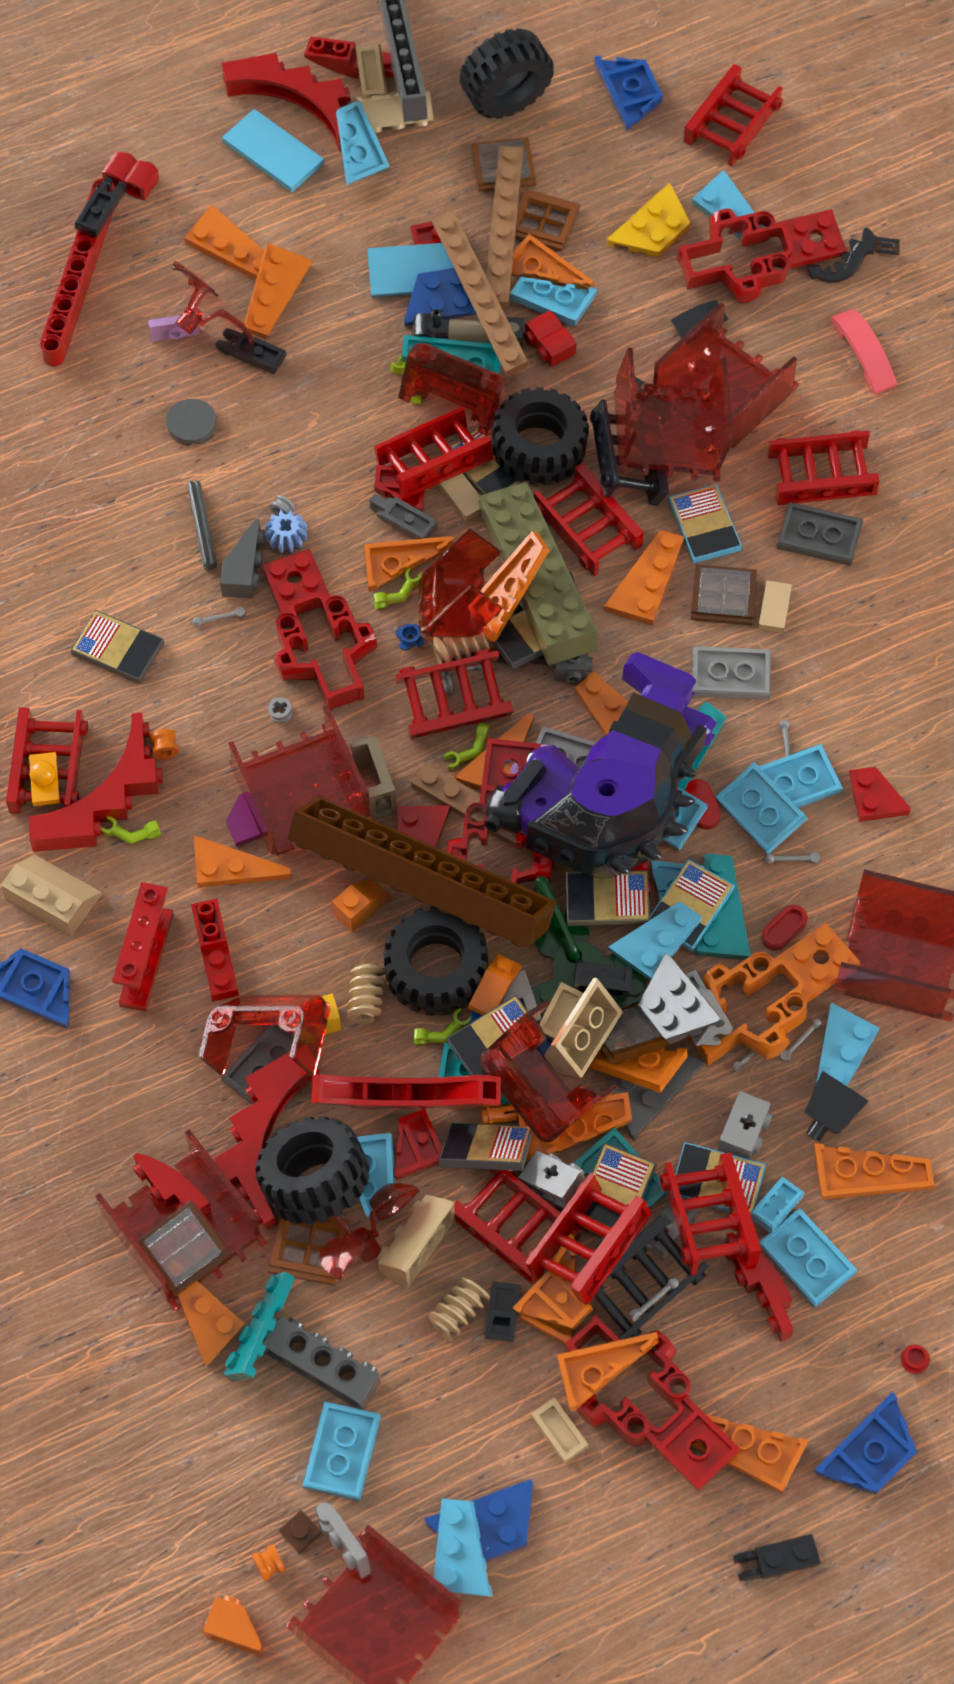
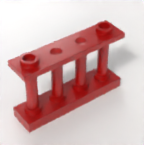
M736 64L730 67L685 125L683 142L690 146L693 145L697 138H703L729 151L728 165L731 167L738 159L741 160L747 146L773 112L779 111L783 103L781 98L782 87L778 86L772 95H769L743 82L741 78L742 67ZM739 90L765 104L757 111L731 98L730 95L733 91L737 92ZM727 106L753 120L745 127L719 114L718 111L721 107ZM715 122L739 134L740 137L733 143L707 130L706 126L709 123Z
M462 406L374 446L377 465L391 463L399 473L397 478L400 494L406 499L493 460L492 444L487 435L475 440L466 429L465 409ZM457 433L465 445L453 450L444 438ZM435 443L443 455L431 460L422 448ZM413 453L421 464L408 469L400 458Z
M854 430L849 433L792 439L779 438L769 441L768 459L778 458L783 482L777 484V506L788 505L789 502L797 504L877 495L880 482L878 473H867L863 449H867L869 430ZM839 451H853L857 475H842L838 456ZM828 453L833 478H817L813 454ZM803 455L808 480L794 482L788 457Z
M583 462L574 469L573 483L551 497L545 499L539 491L534 492V499L543 518L578 557L582 568L589 570L594 577L598 575L599 559L624 543L629 544L634 550L643 546L644 532L612 495L609 498L604 497L603 488L599 480ZM583 491L589 500L562 517L553 508L574 493ZM592 509H599L604 515L602 519L578 534H575L568 526V524ZM614 526L619 535L593 552L583 543L606 527Z
M483 649L475 653L476 656L415 670V667L399 670L400 674H396L395 682L396 684L405 682L414 716L413 724L409 725L407 729L409 738L415 739L478 724L479 722L482 723L511 716L513 713L511 701L504 702V699L500 698L491 663L498 660L499 652ZM482 666L490 698L489 706L479 708L478 705H475L466 670L468 667ZM455 670L465 705L463 712L453 714V711L449 709L441 678L442 673ZM431 677L440 713L438 718L428 720L427 717H424L415 682L417 679Z
M19 707L6 797L9 813L20 814L21 804L32 802V792L26 791V788H24L25 780L28 781L30 778V766L27 765L29 755L56 752L57 756H70L69 769H58V779L67 780L66 793H59L60 803H64L65 807L79 800V791H76L82 741L83 736L88 735V721L84 720L82 710H76L75 722L36 721V718H32L30 708ZM36 731L73 733L72 746L33 744L30 738L31 734H35Z
M144 882L140 884L112 979L113 983L123 985L118 1002L120 1007L144 1012L147 1010L174 916L173 910L163 908L168 887Z
M732 1153L720 1154L718 1165L714 1169L675 1175L671 1162L665 1163L664 1173L660 1175V1185L663 1192L667 1191L683 1246L681 1249L682 1261L684 1265H688L691 1276L697 1275L699 1262L703 1259L739 1254L744 1256L746 1266L757 1265L761 1247ZM714 1180L722 1183V1193L688 1199L681 1198L678 1186ZM723 1204L725 1207L729 1206L731 1214L728 1218L689 1224L685 1212L686 1210ZM727 1229L737 1233V1242L696 1249L693 1235Z
M490 1169V1173L494 1177L469 1204L463 1206L459 1201L454 1203L455 1222L534 1286L544 1275V1271L538 1279L534 1278L525 1264L527 1257L520 1252V1247L546 1218L554 1223L561 1213L515 1177L513 1170ZM504 1183L515 1192V1195L491 1222L487 1221L484 1223L477 1217V1211ZM525 1200L537 1212L512 1240L508 1239L506 1241L499 1235V1229ZM579 1224L571 1232L577 1242L581 1235Z
M592 1173L587 1176L585 1181L579 1184L572 1199L538 1246L529 1253L525 1262L532 1276L536 1279L546 1269L572 1283L570 1288L578 1301L585 1305L589 1304L652 1215L645 1200L636 1195L630 1204L625 1205L602 1193V1188ZM593 1201L621 1215L614 1226L608 1227L585 1215ZM577 1224L605 1238L597 1249L592 1250L568 1237ZM560 1247L588 1260L581 1272L576 1273L552 1260Z

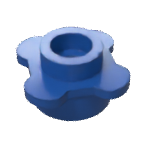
M407 624L397 629L396 636L400 639V648L407 651L411 647H422L425 641L420 635L421 628L419 625Z

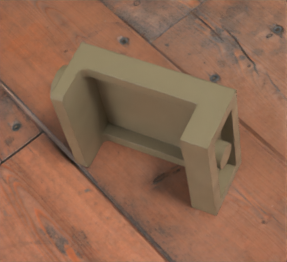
M361 737L351 743L352 766L354 771L369 768L376 786L366 788L369 816L373 820H378L397 814L395 788L377 737Z

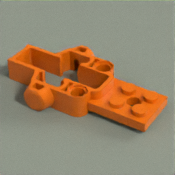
M824 923L774 959L765 952H757L732 969L725 964H717L704 974L702 982L707 990L712 991L724 1013H727V1003L724 997L719 998L723 985L728 990L738 983H743L742 990L747 997H750L769 984L772 978L778 974H783L795 988L766 1008L765 1018L769 1023L776 1022V1024L759 1036L748 1031V1026L744 1023L721 1039L720 1044L711 1047L704 1044L696 1046L691 1036H687L685 1039L703 1057L707 1066L717 1061L739 1044L748 1047L767 1060L773 1059L788 1046L789 1040L786 1034L806 1020L807 1003L858 968L860 961L829 925ZM823 954L829 958V961L825 964H818L814 961V957ZM759 966L767 968L765 971L755 970ZM796 1005L799 1006L801 1009L798 1011H792L789 1009V1007Z

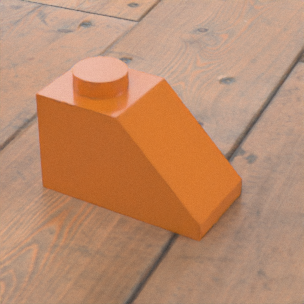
M370 879L351 884L332 901L333 915L353 932L391 898V895L376 881Z
M498 954L486 969L468 1008L484 1015L502 1004L519 972H521L522 965Z
M225 1595L224 1599L215 1597L203 1629L205 1637L262 1657L263 1647L245 1607L241 1605L242 1601Z

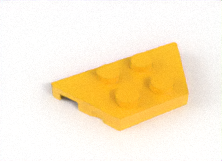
M668 183L608 237L607 245L610 247H614L615 244L626 246L628 251L642 252L657 258L690 229V221L672 186Z

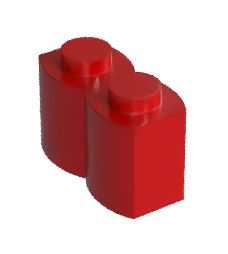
M116 151L102 171L103 178H112L114 189L118 183L123 182L126 184L125 192L140 200H146L159 181L158 169L153 163L136 160L128 152Z
M550 310L525 323L524 339L529 346L533 345L537 349V355L543 363L546 362L550 367H553L576 354L577 344L574 338Z

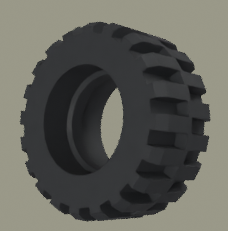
M516 28L515 30L507 29L503 33L498 32L494 34V37L490 39H485L482 41L483 44L479 47L476 46L472 50V54L468 55L465 59V65L461 67L459 79L463 91L477 113L491 119H501L503 116L509 117L514 115L515 112L525 110L526 106L532 105L539 96L541 97L545 93V88L549 87L554 74V63L537 35L522 28Z
M536 387L535 390L527 388L521 390L520 394L517 392L509 396L508 400L506 399L500 404L494 416L491 443L495 461L500 467L504 465L503 471L509 476L514 474L516 480L521 482L526 480L532 485L537 483L550 485L552 481L558 483L565 480V475L570 477L574 474L575 467L583 462L588 441L589 424L587 423L585 412L583 410L580 411L581 406L575 400L573 402L570 401V396L565 393L561 395L558 393V390L550 388V391L543 390V387ZM528 428H545L554 432L560 440L549 445H538L525 440L519 433Z
M430 906V911H424L423 908L414 910V916L411 917L407 914L402 917L401 926L395 924L391 929V936L387 937L385 942L386 981L389 982L392 994H398V1001L403 1005L410 1003L411 1010L417 1013L420 1012V1009L426 1010V1015L434 1016L435 1011H442V1015L450 1014V1009L465 1008V1002L468 1001L470 1003L488 968V948L486 947L484 934L479 933V926L467 924L453 914L442 913L435 906ZM443 944L453 948L460 954L462 964L455 972L448 976L429 978L416 972L412 968L410 960L424 946Z
M319 1116L318 1119L307 1117L304 1118V1121H294L286 1129L281 1128L278 1130L274 1138L270 1137L265 1143L266 1148L261 1149L255 1167L257 1182L272 1211L283 1220H288L295 1224L303 1222L305 1225H314L316 1221L320 1223L329 1221L328 1218L332 1216L338 1217L342 1215L343 1210L347 1207L350 1209L355 1204V1199L357 1197L360 1198L363 1194L364 1186L368 1183V1173L370 1170L365 1153L352 1128L340 1120L334 1118L330 1120L325 1116ZM326 1164L313 1174L299 1177L306 1170L314 1166Z

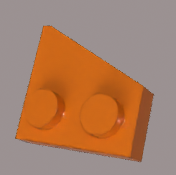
M547 1271L518 1301L513 1309L517 1313L574 1330L593 1310V1307L590 1304L585 1305L578 1301L570 1285L563 1278Z

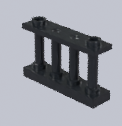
M601 399L590 413V422L593 426L601 475L600 485L603 488L604 497L609 498L617 487L645 491L649 505L658 506L669 493L655 408L646 407L639 416L633 418L609 414L606 400ZM610 424L634 428L637 432V438L612 434ZM614 445L638 449L641 459L615 455ZM617 466L640 469L644 473L645 480L620 477Z
M665 1214L659 1215L635 1237L607 1278L611 1277L613 1280L616 1278L640 1307L649 1301L625 1272L626 1268L623 1264L632 1257L634 1261L638 1260L663 1289L669 1279L646 1253L648 1249L645 1245L652 1239L656 1242L659 1241L687 1273V1276L679 1282L677 1288L669 1290L659 1301L645 1311L639 1321H635L633 1324L604 1292L603 1289L605 1287L601 1285L593 1298L599 1302L623 1331L618 1336L620 1340L639 1336L642 1333L640 1330L641 1326L690 1283L695 1286L707 1276L704 1271L709 1265L706 1262L699 1264L697 1275L691 1276L688 1265L683 1264L680 1247L668 1235L669 1230L666 1227L671 1221Z

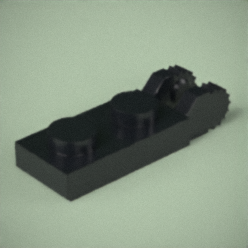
M105 177L99 188L95 189L75 221V229L98 237L126 191V184L123 182L118 183L111 193L109 191L112 188L113 180L112 178Z
M229 328L224 330L223 336L232 343L218 340L215 344L217 350L224 354L231 355L272 374L276 373L286 358V351L244 332L240 333Z
M813 1534L757 1547L755 1550L741 1552L733 1556L734 1563L736 1564L756 1559L759 1568L745 1570L738 1574L740 1582L761 1577L763 1580L821 1564Z

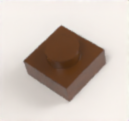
M302 1510L279 1529V1533L298 1554L321 1535V1531Z

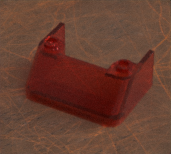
M471 528L448 548L424 572L420 579L419 631L427 637L471 638L478 636L482 633L485 626L502 611L501 605L479 590L484 583V569L501 554V550Z
M316 994L241 995L211 1011L207 1019L198 1057L219 1075H224L237 1025H279L286 1033L295 1034L289 1058L310 1076L315 1075L330 1014V1005L322 996Z
M548 1000L520 1017L480 1057L481 1066L488 1076L501 1077L502 1094L541 1141L547 1143L561 1136L618 1088L614 1083L597 1096L589 1087L584 1085L577 1086L570 1091L536 1049L543 1042L544 1032L535 1018L551 1004Z

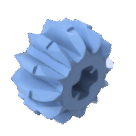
M280 510L279 516L271 514L270 522L265 524V539L267 542H270L272 549L278 548L281 554L285 549H288L291 554L294 551V547L301 549L303 546L302 542H306L308 538L306 522L303 521L301 514L294 516L292 510L288 514H284Z

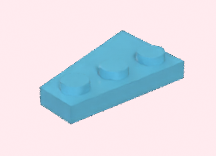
M360 100L339 108L336 113L346 185L388 169L390 165Z
M831 1002L816 1084L821 1073L824 1071L848 1086L880 1028Z
M443 1498L441 1500L432 1590L493 1596L486 1573L487 1565L485 1558H483L480 1544L481 1536L474 1502Z

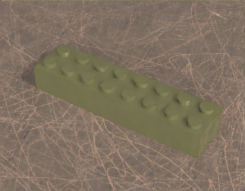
M527 482L478 496L480 517L502 565L531 531L539 533L550 550L520 600L521 607L547 664L552 665L597 651V630Z

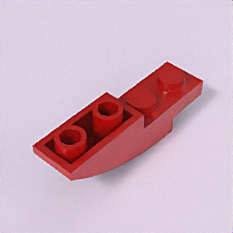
M310 36L304 52L306 59L336 73L360 79L355 42ZM382 52L385 77L394 78L389 53Z
M218 899L191 904L212 1002L239 996Z
M140 1153L133 1155L135 1162L133 1170L141 1181L145 1179L151 1186L148 1190L157 1203L162 1201L166 1208L176 1203L174 1207L178 1210L192 1200L204 1217L211 1212L209 1201L200 1190L178 1171L152 1157ZM192 1219L190 1221L193 1225L190 1229L196 1236L202 1230ZM206 1236L202 1237L199 1240L201 1241L202 1239H204L208 1246L211 1245Z
M733 1232L727 1233L725 1244L737 1242L738 1236ZM761 1253L758 1264L746 1266L744 1256L739 1254L727 1255V1260H732L735 1265L734 1275L740 1287L744 1286L747 1294L758 1290L756 1297L762 1309L766 1308L770 1318H767L772 1334H777L780 1341L791 1338L794 1329L785 1309L790 1308L793 1299L777 1271Z

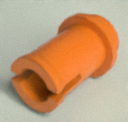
M514 1104L495 1108L488 1106L480 1110L482 1124L516 1122L517 1116L514 1113Z

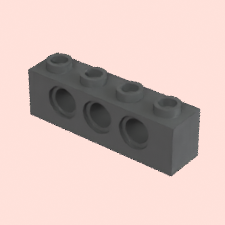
M280 1317L273 1332L268 1335L263 1343L266 1346L264 1354L353 1407L363 1410L380 1383L378 1370L368 1362L363 1361L361 1364L352 1359L353 1355L348 1350L342 1347L335 1349L328 1344L329 1341L321 1334L314 1332L312 1335L303 1330L304 1326L293 1318L286 1320ZM296 1342L306 1344L305 1349L301 1352L292 1351L291 1346ZM321 1356H326L331 1360L324 1367L316 1365L315 1361ZM344 1371H352L355 1374V1377L350 1381L340 1379V1375Z

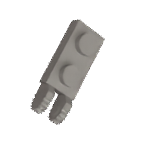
M326 1502L317 1506L315 1512L319 1519L320 1529H322L324 1535H328L336 1550L341 1548L344 1552L342 1556L347 1567L350 1570L355 1569L361 1578L370 1574L371 1569L367 1554L340 1515L332 1508L330 1503Z

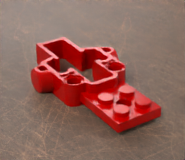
M722 209L713 213L709 218L710 239L680 246L677 262L680 264L687 290L722 282L737 302L748 303L760 297L761 288L782 283L786 279L788 269L841 257L842 253H846L847 250L832 209L776 222L774 216L767 211L737 216L732 209ZM725 228L728 235L742 233L740 237L742 247L763 243L770 238L778 237L784 250L783 252L754 258L750 264V270L753 275L737 278L732 273L731 264L694 272L690 263L691 259L720 253L723 243L721 236ZM811 234H818L822 240L815 242L809 236ZM773 267H779L782 270H775Z
M310 549L262 564L263 573L281 613L276 618V629L282 650L274 654V662L281 679L315 680L328 711L357 700H364V686L355 668V664L377 648V639L369 623H356L344 597L339 595L330 596ZM292 576H299L302 579L296 584L288 581ZM315 608L322 609L334 641L339 640L340 635L347 632L351 634L356 644L350 650L347 648L342 649L343 662L353 685L333 692L329 691L316 659H312L311 663H297L293 653L295 649H300L303 652L308 650L307 638L297 615ZM335 610L341 611L339 613H333V611ZM285 627H293L292 629H289V630L283 629V628H285Z
M488 738L480 802L472 803L466 809L462 838L450 839L447 845V853L467 861L471 840L479 839L482 846H488L490 830L485 827L484 822L487 819L485 808L489 797L497 785L505 786L507 783H513L526 766L530 752L541 747V744ZM515 762L519 766L518 771L514 774H507L504 771L506 763ZM480 812L485 815L484 820L481 822L471 820L472 815ZM520 832L516 838V849L523 850V847L527 845V837ZM534 852L532 869L518 872V869L513 868L511 881L516 884L533 882L539 876L550 879L554 861Z
M595 1315L571 1340L565 1342V1353L579 1350L595 1334H598L606 1343L619 1341L620 1339ZM655 1330L651 1333L657 1332L658 1343L647 1351L646 1354L663 1371L659 1373L652 1371L647 1376L649 1385L677 1412L660 1428H656L627 1397L620 1401L621 1411L613 1412L603 1402L601 1404L597 1402L596 1393L576 1410L581 1418L593 1428L607 1423L631 1446H641L648 1442L699 1492L740 1453V1447L690 1400V1380L671 1361L676 1354V1349L663 1333ZM674 1385H680L684 1387L685 1391L681 1394H674L670 1391V1388ZM637 1424L643 1427V1431L639 1434H633L629 1432L628 1428L631 1425ZM694 1443H702L707 1448V1451L702 1456H695L691 1453L690 1447Z

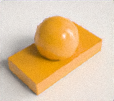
M56 752L29 755L33 806L60 804Z

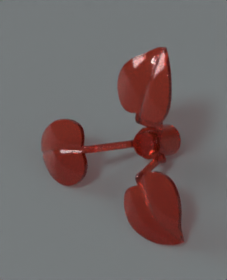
M174 261L172 270L181 271L188 277V285L195 287L187 307L175 323L191 335L198 325L203 327L208 321L219 316L227 319L242 330L252 345L253 338L250 331L241 320L231 313L221 309L204 319L201 318L204 313L197 307L206 292L214 294L217 298L219 295L200 276L188 270L181 263ZM200 288L203 289L200 295L198 296L197 300L195 301V298Z
M390 1183L381 1187L369 1202L373 1209L369 1214L371 1230L360 1227L353 1232L340 1216H333L348 1235H344L343 1238H333L321 1248L319 1260L323 1268L331 1276L341 1280L347 1269L359 1256L365 1262L377 1258L381 1252V1247L375 1239L379 1236L376 1230L375 1217L378 1220H386L393 1217L420 1190L416 1186L404 1183Z

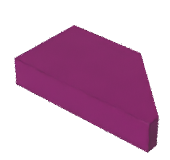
M243 793L239 794L226 820L236 847L261 838Z

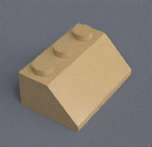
M425 87L428 119L418 121H403L397 91L355 97L356 101L360 100L374 133L381 132L382 127L390 126L391 130L404 129L405 124L414 123V127L426 126L428 121L434 120L430 91Z
M36 855L15 864L0 885L5 899L70 936L75 933L102 895V892Z
M593 978L544 1055L558 1073L582 1078L623 1013L597 978Z
M425 1195L421 1202L417 1200L409 1212L411 1216L406 1224L401 1223L393 1235L395 1240L390 1247L385 1246L377 1258L380 1273L405 1289H409L455 1222L454 1203L450 1200Z

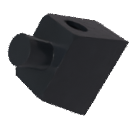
M823 1071L805 1110L807 1115L814 1118L806 1134L818 1142L821 1141L828 1129L836 1134H840L868 1104L869 1100Z

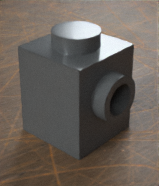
M587 653L556 663L555 681H564L570 684L582 682L587 677V672L592 673L593 657H588Z

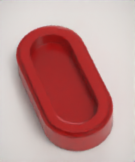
M694 779L687 784L685 791L708 805L697 826L705 830L713 829L719 824L721 816L716 798L708 782L702 779Z
M798 905L785 907L763 928L761 936L763 945L773 951L783 949L805 928L808 919L806 911Z

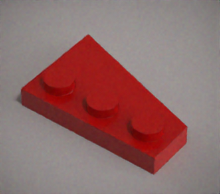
M450 805L397 806V830L436 847L438 840L441 838L445 821L449 816Z

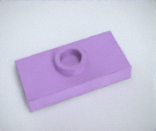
M197 313L148 320L152 342L200 335Z

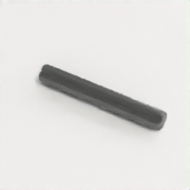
M197 480L190 481L187 484L203 568L205 570L215 569L217 563L201 483Z

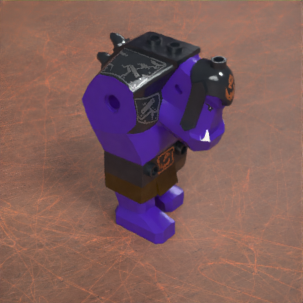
M632 653L624 665L622 680L641 695L632 693L618 721H614L609 729V733L591 747L584 764L579 768L555 745L539 747L530 752L526 766L513 783H507L505 786L497 785L493 790L485 808L487 816L484 822L485 827L492 832H498L499 829L515 835L521 832L527 837L526 849L595 878L611 879L621 874H627L630 870L646 862L648 859H660L662 855L657 850V847L660 846L664 838L682 836L688 831L686 826L676 822L674 817L675 810L679 811L680 807H689L695 802L692 797L683 795L682 791L678 790V783L685 777L693 778L696 776V771L692 768L693 762L703 747L710 745L715 737L712 734L716 726L714 719L709 715L687 707L695 694L692 689L696 679L685 671L642 653Z

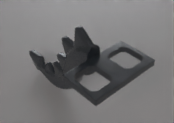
M864 228L861 241L856 239L849 240L851 252L842 253L841 258L845 264L836 262L834 272H832L830 266L821 271L820 265L813 264L806 265V270L812 280L818 278L830 283L844 281L853 276L867 255H874V251L877 253L899 255L900 239L876 237L869 228Z

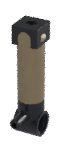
M439 309L432 310L431 314H417L413 319L412 336L491 344L480 321L441 319V311ZM506 317L522 348L524 318Z

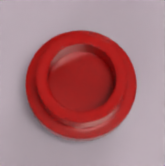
M910 1345L903 1350L900 1361L907 1372L920 1374L928 1368L930 1356L924 1347Z

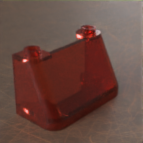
M419 343L414 345L407 355L398 398L410 403L411 398L421 395V399L426 400L428 395L432 393L473 411L471 420L479 422L478 432L489 437L492 433L496 410L499 409L500 404L505 400L506 382L498 373L427 343Z

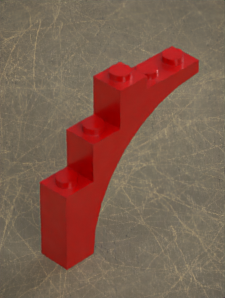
M277 52L221 63L227 96L265 95L296 104L313 114L325 125L333 136L339 152H342L336 111L351 101L349 88H344L342 78L318 83L316 74H311L309 65L285 70L284 62H279Z
M142 712L132 713L131 730L125 751L115 769L102 784L89 795L70 806L50 813L29 816V840L33 852L97 847V837L101 836L100 822H108L106 817H112L116 821L128 820V810H132L131 796L159 794L158 784H163L162 768H157L155 758H151L150 745H146V738H150L149 722H144Z
M304 1044L245 1077L249 1085L245 1090L254 1104L231 1116L230 1120L233 1127L229 1128L234 1139L239 1144L213 1158L218 1166L213 1170L221 1184L227 1181L230 1188L237 1186L244 1201L250 1199L255 1208L250 1211L258 1225L264 1222L268 1230L276 1226L277 1222L257 1182L255 1167L261 1149L266 1148L265 1143L268 1141L274 1124L286 1104L303 1086L312 1081V1075L320 1074Z
M316 1074L312 1075V1103L349 1106L351 1108L368 1110L386 1108L413 1110L446 1108L459 1110L498 1106L501 1104V1077L470 1075L433 1078H379Z

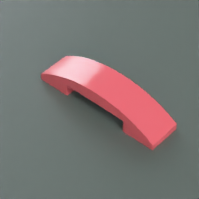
M854 309L832 316L831 321L840 337L847 339L864 369L863 376L874 395L897 387L888 358L876 335L864 318Z

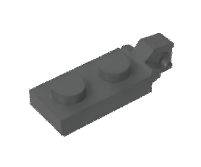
M375 493L369 500V508L377 513L378 518L414 539L429 538L438 526L436 519L397 497H389L386 500Z

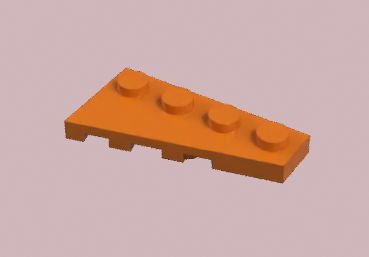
M818 1143L813 1145L821 1200L931 1190L935 1186L931 1161L928 1158L898 1154L891 1156L878 1154L876 1151L867 1150L862 1152L840 1146L838 1148L825 1147L824 1144Z

